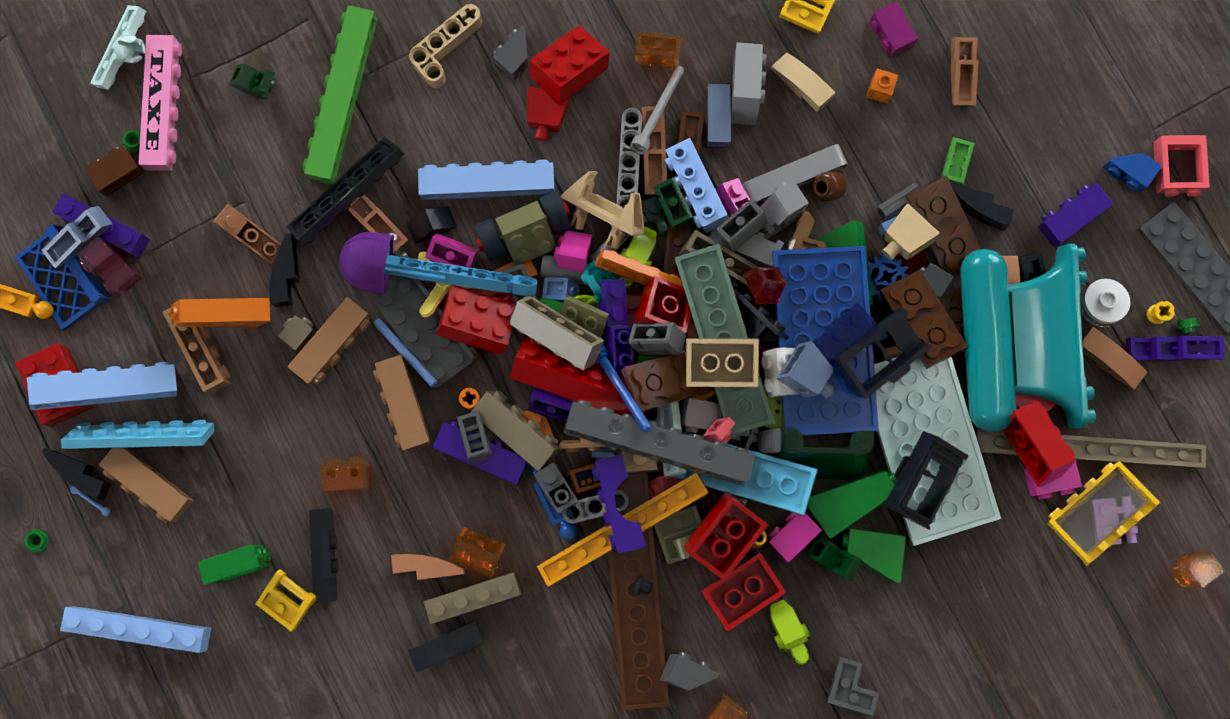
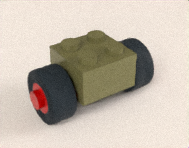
M556 191L539 198L541 208L538 201H535L495 218L500 232L497 231L492 219L475 225V230L479 237L476 239L481 252L485 251L490 262L507 256L502 241L505 242L515 266L556 249L549 226L554 235L571 228L568 218L570 212L566 202L562 203Z

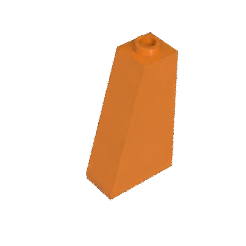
M269 298L180 299L171 306L170 318L173 320L174 327L255 329L270 321Z

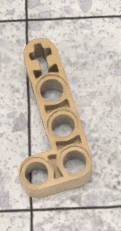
M473 4L465 5L411 49L409 58L412 66L430 87L440 88L446 81L444 70L439 61L480 28L482 18L477 6ZM454 28L460 30L457 34L454 35L449 33L450 30ZM436 42L443 43L440 48L432 47ZM419 56L426 57L423 62L415 61ZM431 73H440V75L437 78H430Z

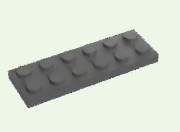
M1172 202L1138 228L1137 231L1223 334H1227L1230 332V268L1178 205Z

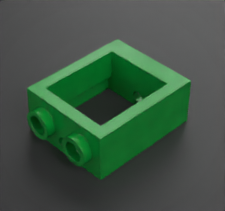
M251 544L199 561L198 566L204 585L222 583L270 567L268 561H271L269 550L264 548V545Z

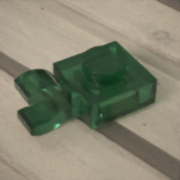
M657 196L642 200L641 204L648 224L655 222L659 236L667 234L668 228L664 220L667 217Z

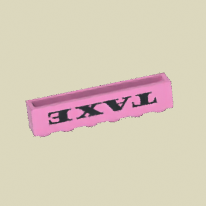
M146 35L139 165L146 171H172L173 164L176 162V153L174 151V142L177 141L175 121L178 120L176 99H179L180 96L177 79L181 76V68L178 61L182 55V46L173 35Z

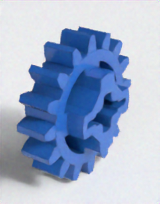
M882 254L880 260L875 256L872 258V263L868 262L872 297L876 296L877 303L883 299L877 288L883 289L895 283L896 278L899 277L900 280L909 275L904 273L908 267L900 266L903 260L900 259L895 262L894 258L889 260ZM874 269L875 278L871 281V273ZM892 276L888 282H878L882 277Z

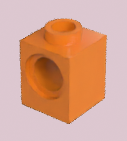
M876 69L866 97L887 104L892 97L898 75Z

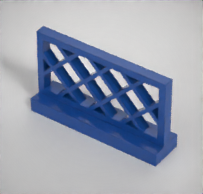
M51 224L45 229L46 233L16 255L15 259L42 300L49 302L53 306L52 315L61 329L66 330L98 305L107 303L111 298L81 253H78L65 263L64 272L55 271L51 263L49 269L40 268L42 255H44L41 251L44 243L49 239L52 240L64 228ZM31 253L36 254L34 267L28 266L24 260ZM39 270L48 272L46 285H42L38 281ZM54 273L63 274L61 288L52 286ZM68 276L76 278V290L66 289ZM51 289L60 290L58 303L51 301ZM66 291L75 293L73 306L64 304ZM80 294H86L91 301L84 308L78 307ZM63 307L72 308L71 318L66 322L62 318Z

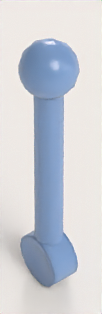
M71 486L70 492L72 494H78L98 508L103 516L110 515V508H104L88 495Z

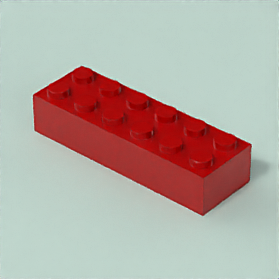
M528 335L526 336L515 357L510 378L575 402L579 400L586 401L591 404V407L597 409L601 407L612 409L614 414L623 416V414L633 415L601 365L595 363L585 370L576 368L565 358L555 355L549 348L537 344L534 339ZM617 372L627 388L622 372Z

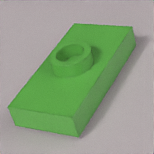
M953 137L941 177L947 175L950 182L963 185L975 143Z

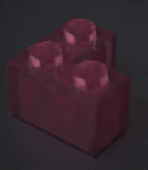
M99 236L77 253V256L82 260L79 264L88 273L91 272L95 277L100 276L105 281L102 285L111 294L115 292L122 296L142 279L117 249Z

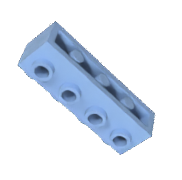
M688 138L666 149L669 157L665 161L670 171L675 169L678 175L674 179L679 189H684L687 194L683 198L688 208H694L696 215L692 217L698 229L703 227L705 233L716 229L717 226L720 227V223L724 224V220L727 221L728 215L691 139Z

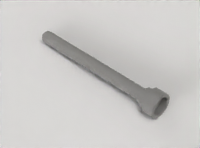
M676 67L642 133L635 136L631 142L630 147L634 152L642 155L647 153L650 147L649 137L684 72L683 67Z

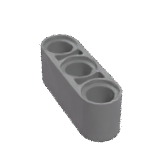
M616 490L615 495H621L625 500L624 505L617 508L618 512H621L628 505V497L623 491ZM596 495L578 500V503L573 505L579 509L580 514L578 518L574 520L569 519L566 515L567 509L562 512V516L568 523L575 524L602 517L603 513L607 512L606 505L602 503V510L599 513H591L589 511V504L592 501L600 502L599 496Z

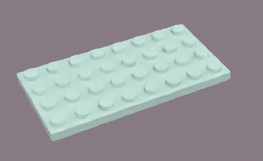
M952 357L927 370L920 358L910 364V371L897 382L891 383L888 381L876 390L879 425L877 434L889 473L893 472L895 474L903 457L911 455L923 431L939 436L969 455L967 460L962 462L958 470L959 472L932 523L929 525L931 527L930 530L903 517L913 546L1001 519ZM882 361L874 364L875 374L886 367L889 362ZM931 459L926 470H929L932 475L936 476L940 464ZM923 474L907 504L909 508L916 511L934 481L932 478L925 477Z

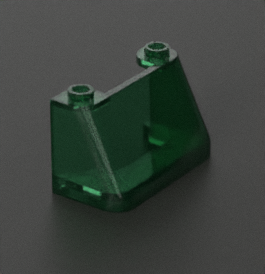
M779 427L781 430V451L773 455V457L817 469L815 479L856 480L864 475L874 444V431L860 430L855 432L850 438V443L842 445L841 448L803 447V436L798 429Z

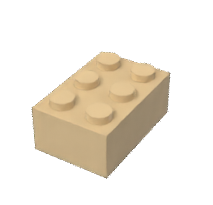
M687 339L686 386L758 387L759 339Z

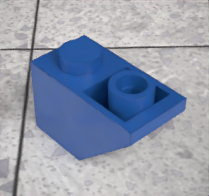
M1142 153L1113 157L1104 164L1103 168L1107 170L1110 176L1119 178L1126 183L1127 188L1140 193L1149 186L1162 166Z

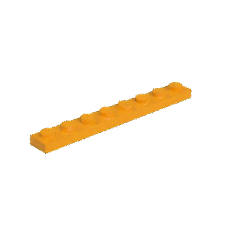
M695 473L626 513L623 517L631 522L640 523L642 532L707 495L709 492L698 473ZM604 526L538 565L537 568L547 586L549 587L611 551L612 548L609 536L613 535L611 526Z

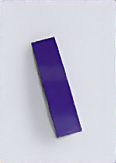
M1130 337L1126 339L1127 353L1136 361H1208L1225 359L1224 337Z

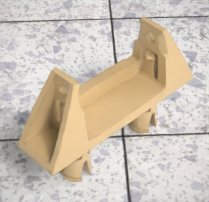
M589 171L561 195V198L574 204L576 207L570 222L571 226L583 230L588 213L611 224L612 229L605 245H611L613 249H619L624 232L632 236L644 235L640 194L631 193L628 204L622 208L600 195L592 193L595 185L594 179L598 172Z

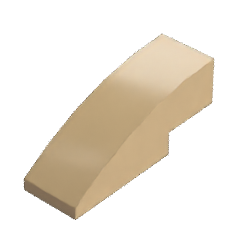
M789 53L784 54L771 66L775 74L816 112L825 106L836 93L816 73Z

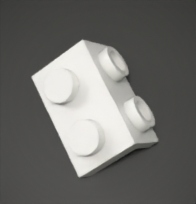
M775 348L762 352V367L764 368L765 377L763 386L766 391V398L799 394L776 379L795 348Z

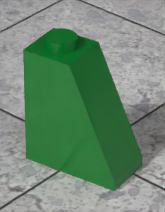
M847 529L846 533L842 534L841 547H844V551L860 558L862 564L887 580L901 583L906 536Z

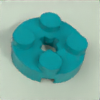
M594 260L585 266L581 279L594 292L596 301L602 303L601 280L615 279L611 272L594 266L596 262Z

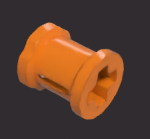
M466 388L459 395L461 405L468 410H473L481 399L480 394L473 388ZM469 394L476 397L471 405L465 401L468 399Z

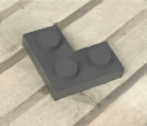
M839 656L827 702L874 716L879 692L857 686L863 663Z

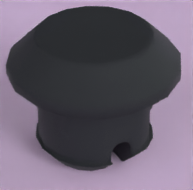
M643 575L637 577L634 587L635 595H639V592L647 595L650 594L652 582L643 580Z

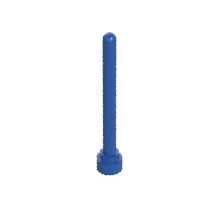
M603 344L596 363L602 366L644 432H649L651 430L650 423L608 360L609 351Z

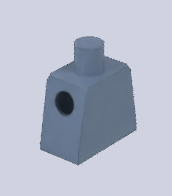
M812 341L797 345L776 378L806 398L817 396L818 394L828 398L835 390L828 382L833 373V367Z

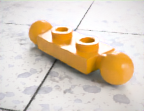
M0 284L1 309L29 318L32 317L33 312L40 319H48L52 316L53 306L49 302L41 301L37 303L38 296Z

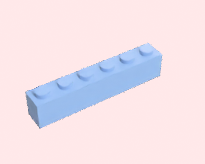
M537 160L535 163L514 161L513 164L492 162L491 165L470 163L468 166L461 167L459 164H448L446 167L439 168L436 165H425L424 168H418L419 196L421 200L547 195L555 192L553 162L548 160Z
M168 362L155 363V366L145 367L144 364H135L127 369L112 366L104 371L90 368L82 370V373L60 371L57 375L49 376L46 373H36L32 377H27L30 410L177 396L174 364L169 365Z
M72 606L65 607L60 631L201 653L208 649L211 628Z

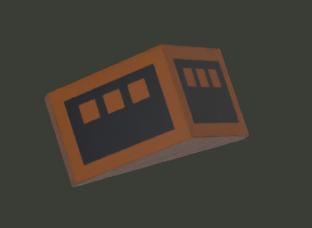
M595 464L571 470L562 475L574 495L601 487L600 481L594 480L591 467L596 466Z

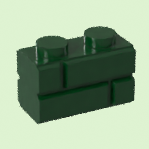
M670 178L653 187L674 233L694 224L692 214L674 178Z

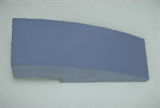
M708 84L707 147H729L731 143L730 84Z
M99 206L88 208L73 223L67 224L41 251L55 269L59 268L95 241L112 225V222Z

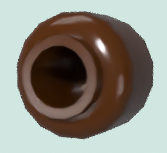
M836 171L819 174L813 183V191L822 201L838 200L845 194L847 188L844 176Z

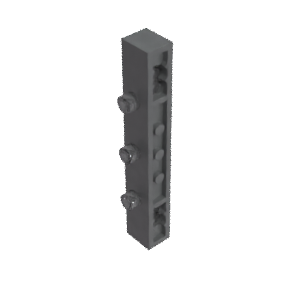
M581 400L573 402L563 432L565 434L740 486H745L749 483L755 455L749 454L750 451L747 449L736 448L735 450L728 448L726 443L720 441H713V443L704 441L705 438L700 435H684L679 429L672 427L664 429L653 421H648L651 425V430L644 432L633 415L623 414V416L614 414L612 409L605 407L597 409L591 407L590 403Z

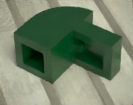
M241 63L236 66L229 86L261 99H268L276 80L273 78L275 73L268 69L259 71L245 63Z
M818 536L815 537L805 555L830 572L852 581L862 563L860 558L843 551L833 543Z

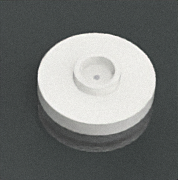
M1100 279L1093 282L1080 296V311L1083 317L1089 323L1098 327L1114 325L1127 314L1130 308V297L1127 290L1120 283L1111 279Z

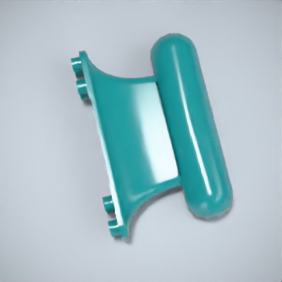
M1066 244L1058 247L1055 263L1049 271L1035 279L1015 284H1008V269L1005 259L996 251L989 249L974 250L963 260L960 277L964 341L968 345L967 349H965L968 410L971 421L977 428L992 433L1007 428L1011 424L1010 416L1016 410L1015 395H1031L1052 401L1061 407L1065 414L1066 423L1070 428H1086L1088 423H1095L1094 409H1088L1087 401L1094 399V389L1092 386L1086 385L1083 360L1079 293H1081L1080 285H1084L1087 282L1086 271H1079V262L1085 260L1086 253L1084 248H1077L1075 244Z

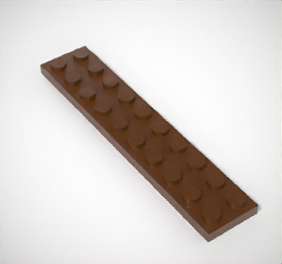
M647 472L627 473L628 478L617 488V490L623 491L628 497L627 507L619 512L622 516L650 500ZM615 495L616 508H620L625 503L624 497ZM652 527L642 532L646 547L619 554L617 549L608 552L622 710L669 706L667 683L660 681L665 669V655ZM643 575V580L652 582L651 592L648 595L639 592V595L636 596L634 593L637 577Z

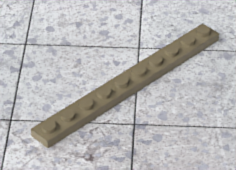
M981 429L975 430L981 453L1018 456L1003 431L992 433ZM1062 435L1066 445L1072 448L1076 460L1120 461L1121 463L1206 468V445Z

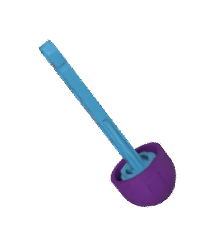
M365 232L353 236L346 242L340 254V269L345 279L354 287L368 292L385 294L390 275L504 293L513 292L512 294L533 296L536 294L537 280L527 276H514L508 273L393 256L394 236L377 232Z

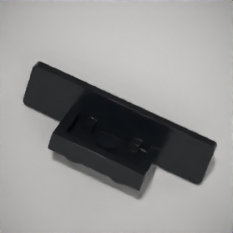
M730 278L748 338L759 339L760 341L771 329L777 336L787 340L789 336L784 332L786 327L776 319L773 322L769 318L771 313L761 305L757 307L754 304L756 299L745 291L743 293L740 291L741 285L733 278Z
M313 509L309 511L313 594L317 596L315 603L337 601L336 573L339 571L338 559H335V549H337L338 542L337 536L334 535L333 509Z

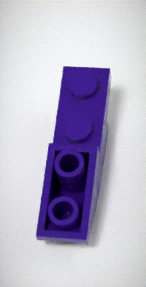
M625 279L601 280L602 303H598V309L609 314L602 340H604L603 344L609 351L608 360L616 372H622V368L634 365V350L629 345L632 325H628L626 281Z

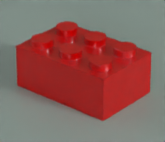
M579 25L530 59L529 77L560 104L608 69L610 51Z
M452 284L446 294L436 335L501 355L508 346L512 325L509 323L516 304Z
M59 343L15 362L27 393V377H32L33 374L46 373L49 376L57 375L60 371L78 373L68 347ZM81 405L35 410L41 425L53 427L92 409L93 406Z
M1036 400L1013 411L1010 416L1011 424L1002 431L1037 486L1040 487L1061 477L1076 461L1072 448L1066 445L1059 428L1053 425L1046 408L1041 406L1039 401Z
M725 492L683 548L688 554L725 581L768 524L729 493Z
M756 553L735 567L725 581L719 578L700 591L727 632L786 593L761 553Z

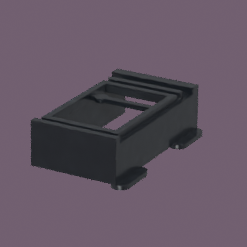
M906 308L895 309L891 315L839 355L832 358L857 396L866 399L888 381L891 383L897 382L910 371V364L932 348L930 344L924 343L919 339L905 318L909 314ZM886 331L902 353L895 360H892V356L888 355L878 340V337ZM875 341L889 364L864 384H861L847 362Z
M923 431L911 455L904 456L894 475L897 481L884 506L913 523L930 530L931 527L929 525L932 523L959 472L958 470L962 462L967 460L969 455L939 436ZM931 459L940 464L936 476L932 475L929 470H926ZM924 474L925 477H930L934 481L924 500L920 502L918 508L914 511L907 504Z

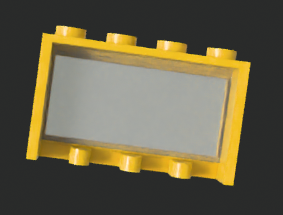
M1120 461L1115 465L1110 462L1100 471L1103 474L1097 480L1094 477L1083 486L1086 490L1080 495L1074 493L1066 500L1068 505L1061 510L1058 507L1048 516L1051 520H1049L1047 525L1071 548L1086 567L1160 503Z

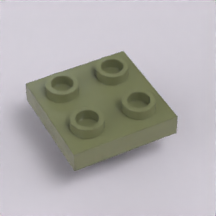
M569 295L564 299L560 312L561 315L597 337L602 338L609 317L608 313Z
M696 506L676 512L654 525L667 565L692 557L683 546L702 523Z

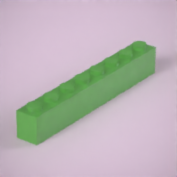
M348 5L347 11L342 14L341 25L343 26L341 33H338L336 36V53H333L330 59L331 72L325 78V95H322L319 101L320 114L314 120V137H311L308 143L309 156L303 162L302 169L305 176L310 180L333 184L336 180L377 22L375 12L372 10Z

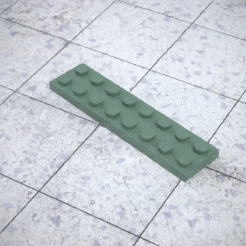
M716 244L675 257L699 339H748L720 245ZM759 372L758 387H714L723 417H730L735 422V425L731 428L730 435L774 423Z

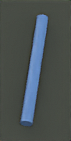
M377 318L373 325L428 385L434 387L438 383L435 377L380 318Z

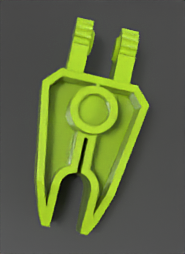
M644 226V235L634 236L628 249L624 248L620 256L636 259L639 263L651 267L653 261L650 258L655 249L657 232ZM620 276V279H625L626 288L631 287L634 281Z
M784 600L770 605L771 622L777 634L774 636L778 648H783L785 652L790 650L792 657L795 658L794 661L798 665L806 663L809 659V653H807L804 643L808 641L807 637L810 635L805 624H800L793 608Z

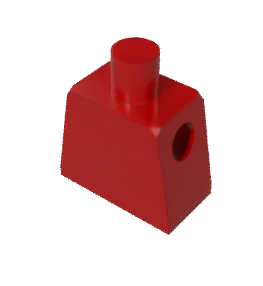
M528 86L527 123L529 128L536 129L535 140L547 142L549 131H560L570 104V97L559 104L544 89Z

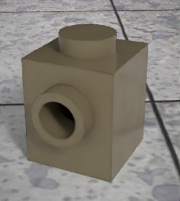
M295 315L284 323L283 330L278 337L294 350L300 352L316 334V331L312 329L315 324L305 316L300 319Z

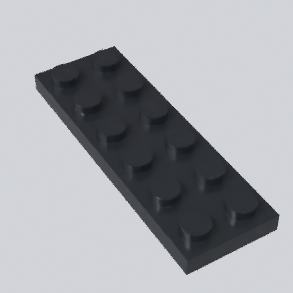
M384 137L291 221L286 228L303 246L311 243L323 228H327L333 223L334 218L338 214L348 210L351 203L357 197L363 196L372 183L379 181L384 176V172L390 167L397 165L404 155L403 151Z

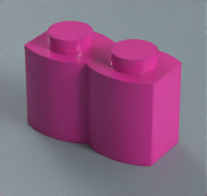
M566 230L564 235H560L558 247H556L554 253L557 267L584 272L593 235Z

